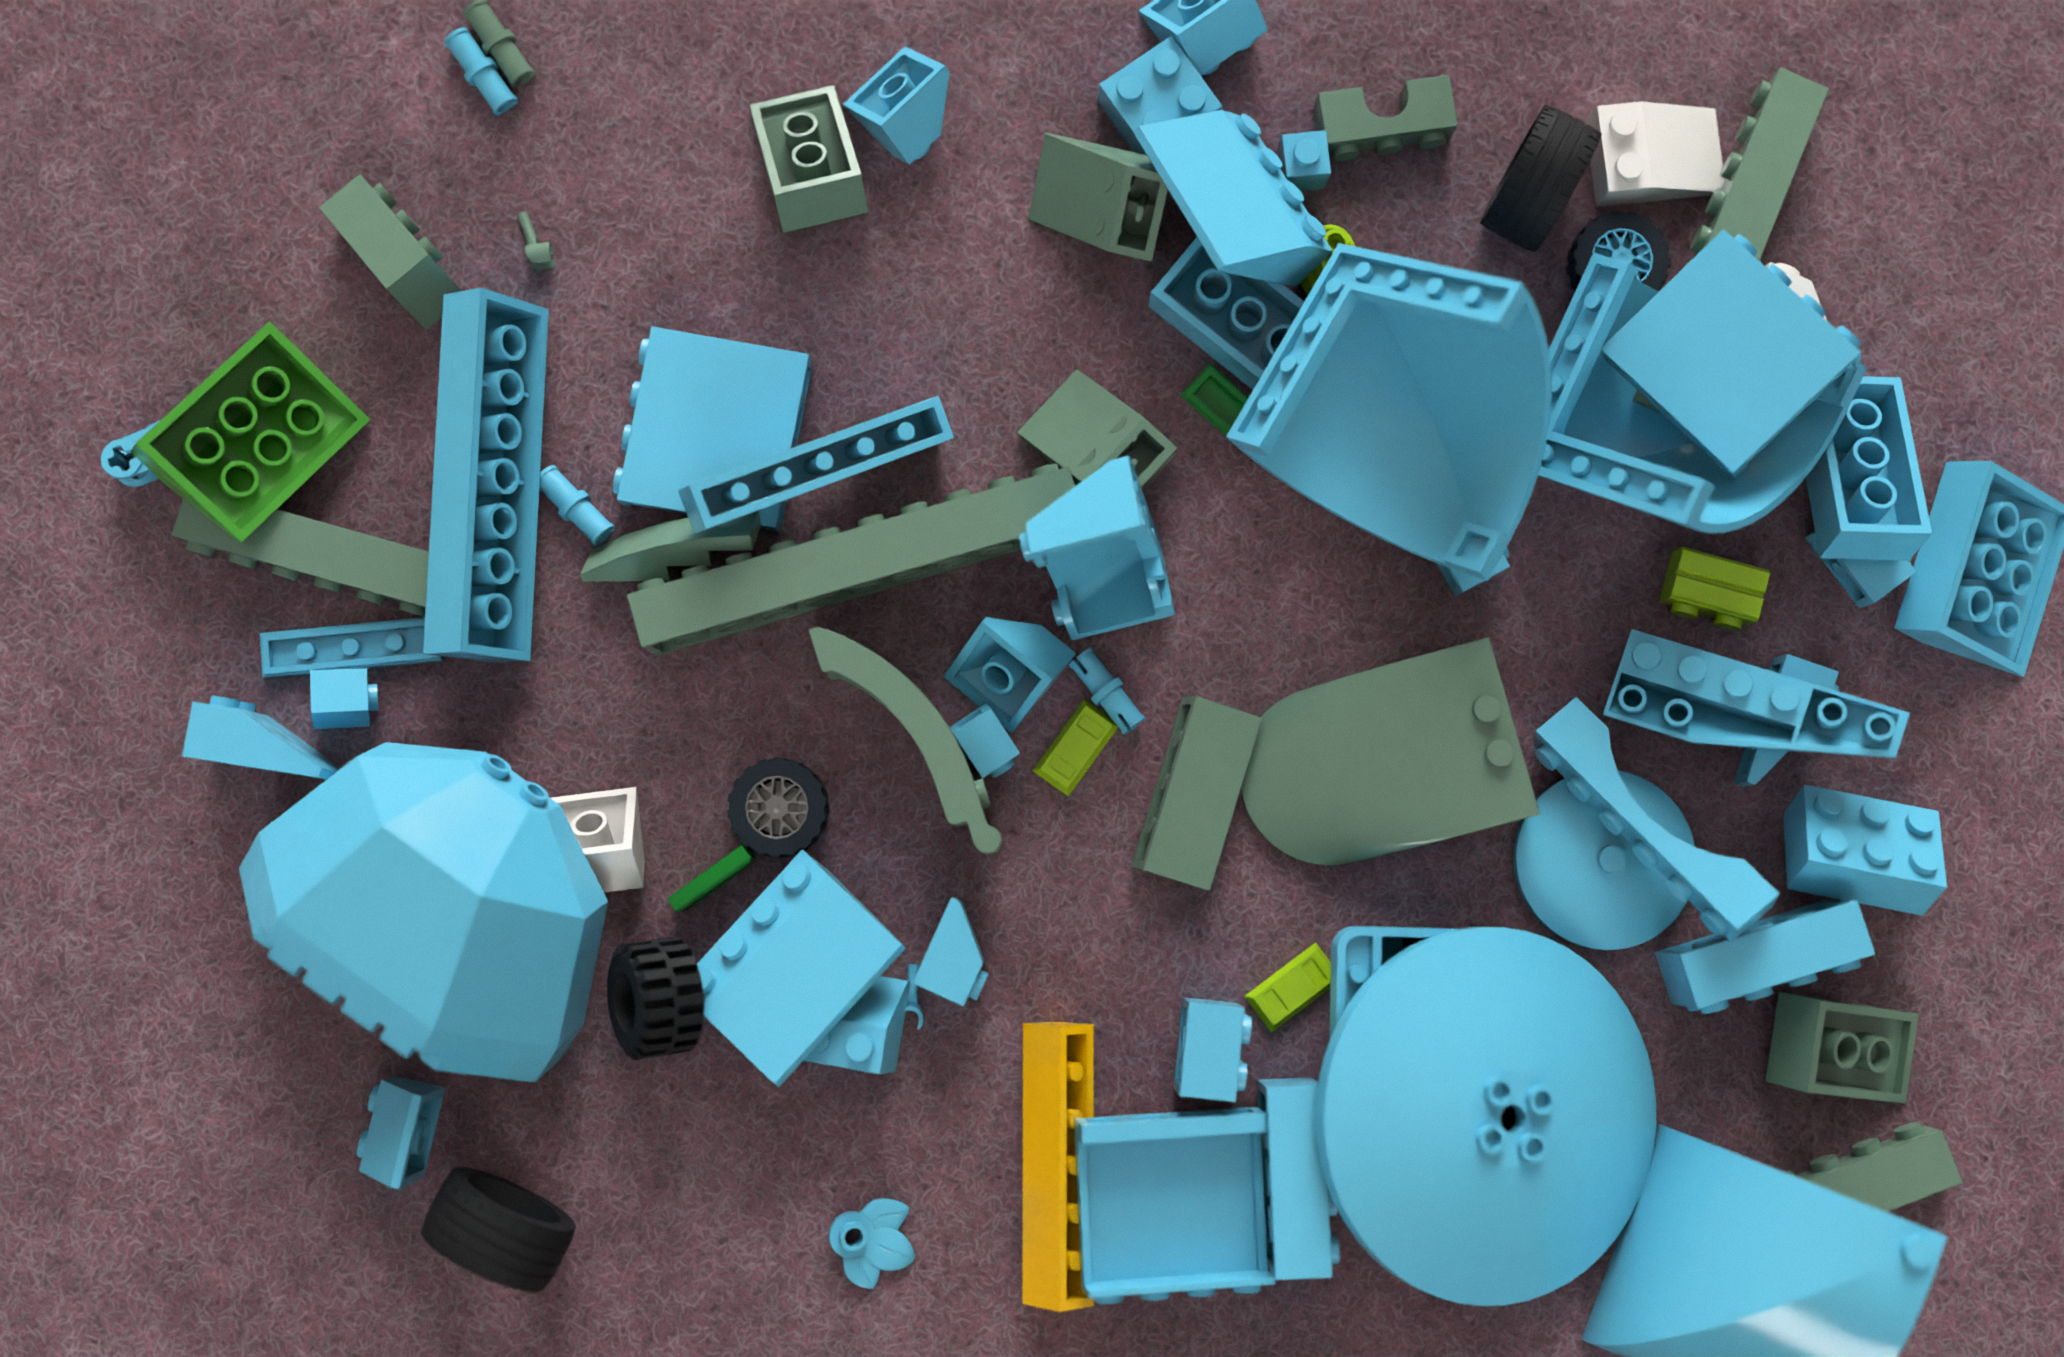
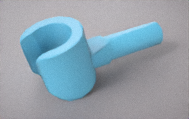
M908 964L907 980L910 981L905 1012L911 1010L917 1013L919 1016L917 1030H919L923 1025L924 1012L921 1006L918 1005V985L913 984L919 965Z

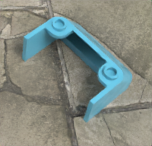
M1349 926L1340 930L1335 935L1331 945L1330 1039L1345 1008L1359 988L1378 968L1403 950V937L1430 938L1459 929Z

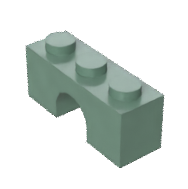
M1450 75L1405 81L1399 94L1401 113L1390 118L1379 117L1367 108L1362 87L1318 93L1314 104L1317 131L1326 130L1329 156L1333 155L1335 161H1347L1358 157L1360 151L1376 149L1378 155H1391L1403 150L1404 145L1419 143L1421 149H1434L1445 145L1446 140L1451 139L1458 126Z

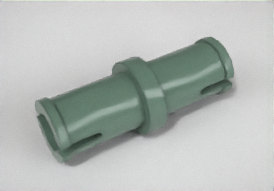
M476 0L464 9V17L470 22L482 40V50L486 56L494 58L508 79L510 86L517 88L535 76L534 70L516 47V37L510 29H504L488 5V1Z

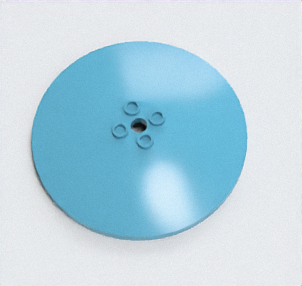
M1468 927L1425 938L1410 945L1378 968L1359 988L1340 1017L1324 1055L1316 1097V1136L1320 1162L1332 1200L1352 1235L1377 1263L1408 1285L1441 1299L1467 1305L1502 1306L1529 1301L1549 1294L1568 1284L1593 1265L1619 1236L1641 1196L1652 1160L1656 1134V1095L1649 1056L1641 1033L1629 1009L1604 976L1584 958L1569 948L1544 936L1505 927ZM1511 1105L1516 1112V1122L1510 1130L1506 1131L1501 1123V1115L1503 1110Z

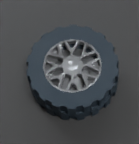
M785 758L763 759L757 761L758 763L754 766L747 767L743 771V775L740 778H736L733 783V791L729 793L727 800L729 802L727 815L732 823L731 829L739 837L740 842L755 853L780 858L791 857L798 854L802 849L805 851L812 844H815L827 825L830 806L828 805L827 791L820 778L805 765Z

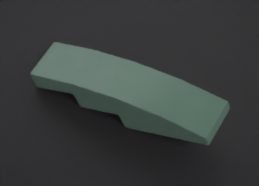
M759 510L695 534L689 519L682 518L622 535L591 549L580 574L582 582L648 581L656 578H664V581H670L675 566H711L716 551H751L754 548L761 528Z

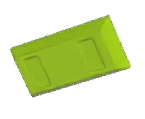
M1083 699L1032 771L1069 797L1118 729V726L1111 717L1086 699Z
M1315 942L1244 997L1272 1033L1330 989L1331 962Z

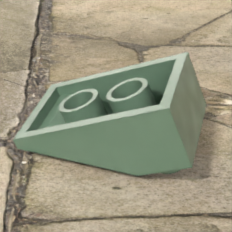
M834 85L749 105L783 233L869 213L862 174Z
M1779 991L1765 1082L1806 1093L1906 1104L1919 1014Z

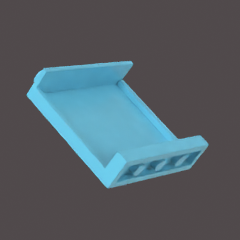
M1723 229L1603 345L1601 352L1604 360L1735 481L1748 469V462L1851 365L1856 367L1860 364L1861 351L1858 347L1861 343L1846 327L1840 325L1835 329L1823 318L1826 311L1815 299L1807 294L1800 298L1790 289L1789 286L1792 282L1780 268L1774 264H1771L1768 268L1755 257L1758 251L1745 237L1738 234L1733 238Z
M651 326L649 339H643L640 345L639 364L643 365L640 382L635 381L631 390L630 406L635 408L632 425L626 424L623 431L621 446L622 450L626 451L623 468L618 467L616 469L613 480V493L618 494L617 500L624 507L631 508V505L686 514L678 490L796 447L798 445L813 367L810 355ZM787 500L759 510L762 531L775 534L781 533Z
M1257 1107L1074 1118L1081 1286L1088 1298H1095V1302L1098 1304L1120 1303L1123 1301V1296L1141 1295L1143 1300L1159 1301L1168 1299L1169 1292L1187 1291V1295L1191 1297H1209L1215 1295V1289L1233 1288L1235 1293L1252 1294L1260 1292L1261 1285L1275 1284V1278L1268 1272L1261 1145V1132H1267L1266 1112Z

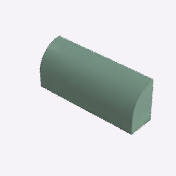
M1199 696L1182 697L1131 863L1132 868L1210 891L1262 720L1261 717Z

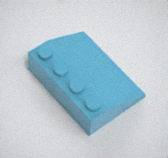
M1218 110L1141 125L1133 132L1219 272L1296 287L1333 252L1324 238L1326 235L1325 228L1315 217L1308 213L1302 204L1304 201L1303 194L1293 183L1286 179L1280 169L1282 167L1280 158L1265 146L1259 137L1261 134L1260 127L1250 116Z
M1992 461L1946 462L1929 515L1932 535L1918 551L1913 566L1917 572L1909 579L1894 629L1921 643L2024 677L2064 549V504Z
M802 849L697 963L704 993V1016L772 1083L780 1087L906 947L827 868Z

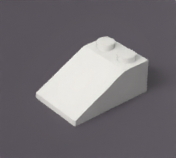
M1652 102L1601 105L1595 108L1585 124L1591 125L1602 134L1590 160L1596 207L1713 195L1717 188L1722 189L1725 178L1720 177L1723 162L1715 108Z

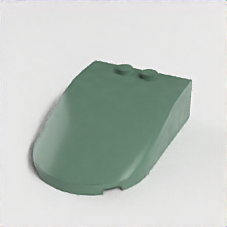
M1489 637L1356 673L1284 697L1261 716L1262 720L1240 789L1242 801L1250 820L1271 845L1297 860L1327 866L1354 863L1540 814Z

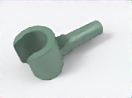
M519 213L517 217L527 244L525 245V253L527 258L533 262L531 263L532 267L536 270L554 268L555 260H551V255H554L552 243H538V238L528 213Z

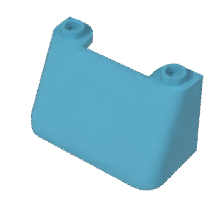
M1129 456L1107 462L1026 523L1027 532L1019 534L1025 560H1034L1037 568L1046 566L1058 594V599L1051 601L1057 626L1065 625L1072 641L1176 615L1159 536Z

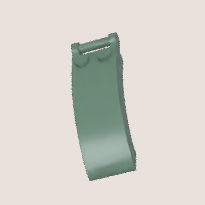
M819 627L809 629L822 672L827 673L832 681L840 679L863 690L881 703L900 721L925 758L933 776L947 821L955 827L968 824L976 848L987 855L996 853L1001 848L1002 837L996 828L988 825L983 810L992 807L983 779L974 781L969 765L956 738L929 699L897 668L863 645L831 630Z

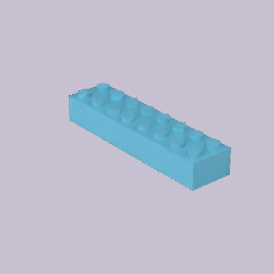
M481 287L443 294L423 654L489 663L527 662L531 658L549 309Z

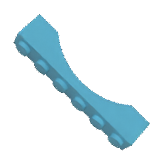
M1577 697L1536 730L1533 746L1538 760L1551 771L1556 769L1567 780L1566 785L1578 800L1583 803L1588 800L1600 812L1599 818L1604 826L1615 835L1621 833L1633 845L1632 851L1638 860L1648 868L1654 866L1667 879L1665 881L1667 887L1679 900L1683 902L1689 900L1701 912V921L1713 934L1717 936L1723 934L1730 942H1733L1773 907L1780 893L1744 859L1720 856L1693 847L1668 833L1642 810L1631 797L1618 773L1611 751L1609 728Z

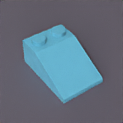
M212 695L210 704L192 702L182 753L183 757L323 779L330 778L341 769L269 715L255 713L256 704Z

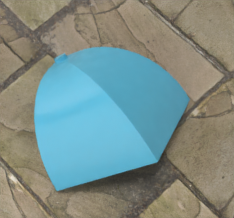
M1338 243L1226 437L1273 476L1343 520L1412 554L1488 581L1521 521L1531 497L1545 450L1551 408V367L1546 334L1540 314L1522 282Z
M1592 254L1549 347L1551 408L1545 450L1538 477L1707 533H1726L1738 530L1770 513L1800 485L1823 455L1837 432L1867 368L1861 362L1856 367L1851 365L1748 462V469L1734 481L1663 414L1632 402L1637 389L1604 360L1601 352L1603 345L1659 291L1635 279L1638 268L1630 262Z
M1659 1124L1655 1134L1652 1160L1641 1196L1630 1219L1619 1234L1582 1340L1622 1357H1898L1923 1307L1947 1236Z

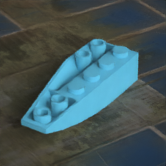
M1631 629L1603 716L1692 744L1896 758L1910 713Z

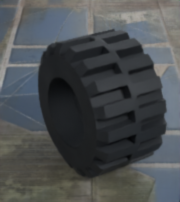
M679 937L618 945L612 954L608 970L607 1002L612 1028L627 1057L630 1056L632 1060H640L689 1052L691 1049H694L702 1032L704 993L699 969L688 945L684 944L683 940Z

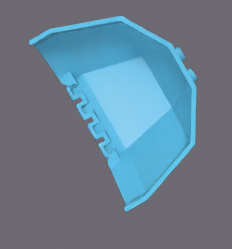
M390 742L383 743L355 757L261 830L239 867L252 935L260 944L266 948H271L267 958L293 977H297L306 969L307 973L302 983L332 1005L338 1003L342 997L346 998L341 1011L371 1033H374L380 1025H383L385 1029L379 1039L406 1059L417 1050L419 1051L420 1059L434 1070L535 1083L561 1060L584 1025L608 900L561 806L549 797L548 792L543 787L524 780L511 770L510 765L504 759L498 756L489 755L483 751Z

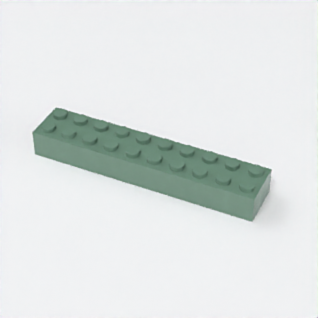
M1057 464L1044 465L1032 470V477L1015 482L1013 476L1003 477L988 483V490L971 494L970 489L958 490L945 495V502L929 507L927 502L913 503L900 509L902 515L885 520L882 514L865 517L857 521L858 527L840 532L839 527L827 528L814 533V540L798 545H796L795 540L782 541L769 547L770 553L757 557H752L750 552L737 554L725 559L726 566L709 570L707 565H702L682 571V578L665 583L664 578L644 581L637 585L638 591L627 594L641 647L655 656L663 655L1020 551L1022 548L1019 534L1027 532L1026 523L1075 487L1070 468L1067 466L1058 469Z

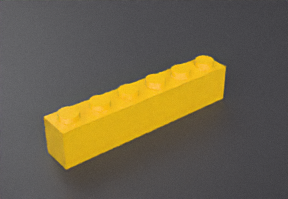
M1070 1022L1023 1023L1022 1304L1057 1312L1094 1306V1298H1088L1081 1286L1074 1118L1094 1117V1024Z

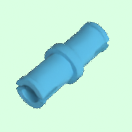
M468 28L456 29L444 40L445 46L450 49L465 70L464 78L470 86L477 87L492 108L495 116H500L518 103L517 97L513 95L498 74V65L492 57H486L471 36Z
M550 465L540 472L539 489L559 509L558 515L564 521H571L595 547L600 546L611 537L615 531V526L590 503L591 497L584 490L578 491L558 471L555 465Z
M1092 648L1076 657L1077 661L1074 659L1070 662L1069 667L1075 671L1093 694L1091 697L1092 702L1095 706L1101 705L1121 730L1123 736L1131 732L1138 726V723L1140 724L1146 719L1145 715L1138 710L1122 689L1124 683L1119 677L1113 678L1094 654Z

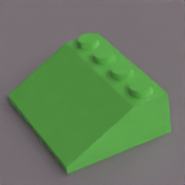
M269 321L139 439L133 446L131 453L165 485L241 544L367 424L370 419Z

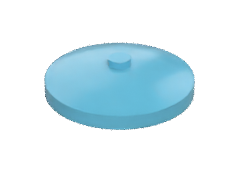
M1618 770L1631 797L1642 810L1668 833L1695 847L1690 827L1673 800L1660 788L1644 778ZM1565 778L1555 782L1536 798L1540 814L1521 820L1514 843L1513 863L1515 878L1523 900L1531 913L1544 927L1556 936L1572 944L1590 949L1619 950L1630 948L1649 941L1662 933L1678 917L1686 902L1679 900L1669 890L1665 883L1667 879L1654 866L1648 868L1638 860L1632 851L1633 845L1621 833L1615 835L1604 826L1599 818L1600 812L1588 800L1583 803L1570 792Z

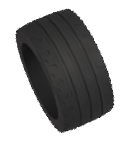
M1545 104L1504 173L1482 215L1480 224L1491 232H1495L1496 235L1508 239L1509 242L1536 252L1548 236L1573 194L1599 144L1602 134L1591 125L1585 124L1584 121L1578 118L1575 119L1572 115Z
M456 1167L452 1169L442 1183V1187L431 1204L421 1229V1235L424 1241L437 1253L475 1275L516 1290L539 1292L546 1288L555 1275L571 1243L576 1225L568 1214L552 1202L505 1178L477 1169Z

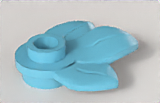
M887 1198L874 1199L860 1212L848 1211L842 1213L832 1222L828 1233L829 1243L832 1249L839 1256L843 1257L844 1273L853 1284L873 1289L877 1284L880 1270H900L915 1260V1253L911 1243L903 1233L898 1231L909 1212V1207L903 1202ZM850 1229H859V1239L854 1243H846V1233Z

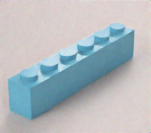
M938 395L688 485L678 490V493L695 534L953 439L954 436Z

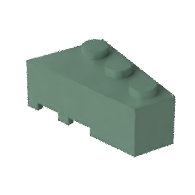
M359 174L319 208L382 285L427 330L442 317L443 294L462 290L438 264V261L443 256L426 236L420 240L414 236L420 229L403 209L396 214L394 213L392 208L398 203L380 182L372 187Z

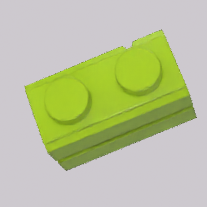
M1680 547L1671 553L1659 603L1671 606L1670 613L1676 616L1696 619L1698 614L1715 618L1713 624L1717 627L1739 631L1742 626L1753 624L1759 619L1770 570L1690 548Z

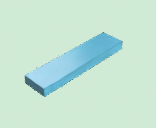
M425 617L260 633L263 678L310 674V670L369 669L444 661V656L423 654Z

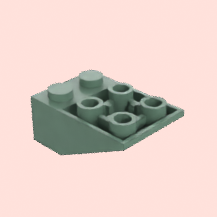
M1045 132L1028 219L1105 251L1152 262L1169 190L1147 155Z
M1078 369L1071 374L1017 432L1048 463L1057 464L1058 469L1069 466L1075 486L1110 460L1129 456L1143 492L1170 464L1178 449L1148 420Z

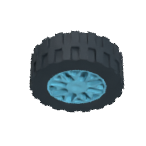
M1612 211L1609 215L1605 216V214L1596 217L1592 223L1589 222L1573 241L1571 249L1568 251L1567 259H1569V264L1566 270L1567 275L1570 276V285L1573 291L1577 289L1592 254L1630 262L1638 268L1635 279L1659 291L1669 275L1667 270L1671 266V258L1668 255L1670 248L1668 242H1665L1662 237V231L1659 227L1653 226L1651 224L1652 221L1648 218H1641L1637 216V213L1630 211L1628 213Z

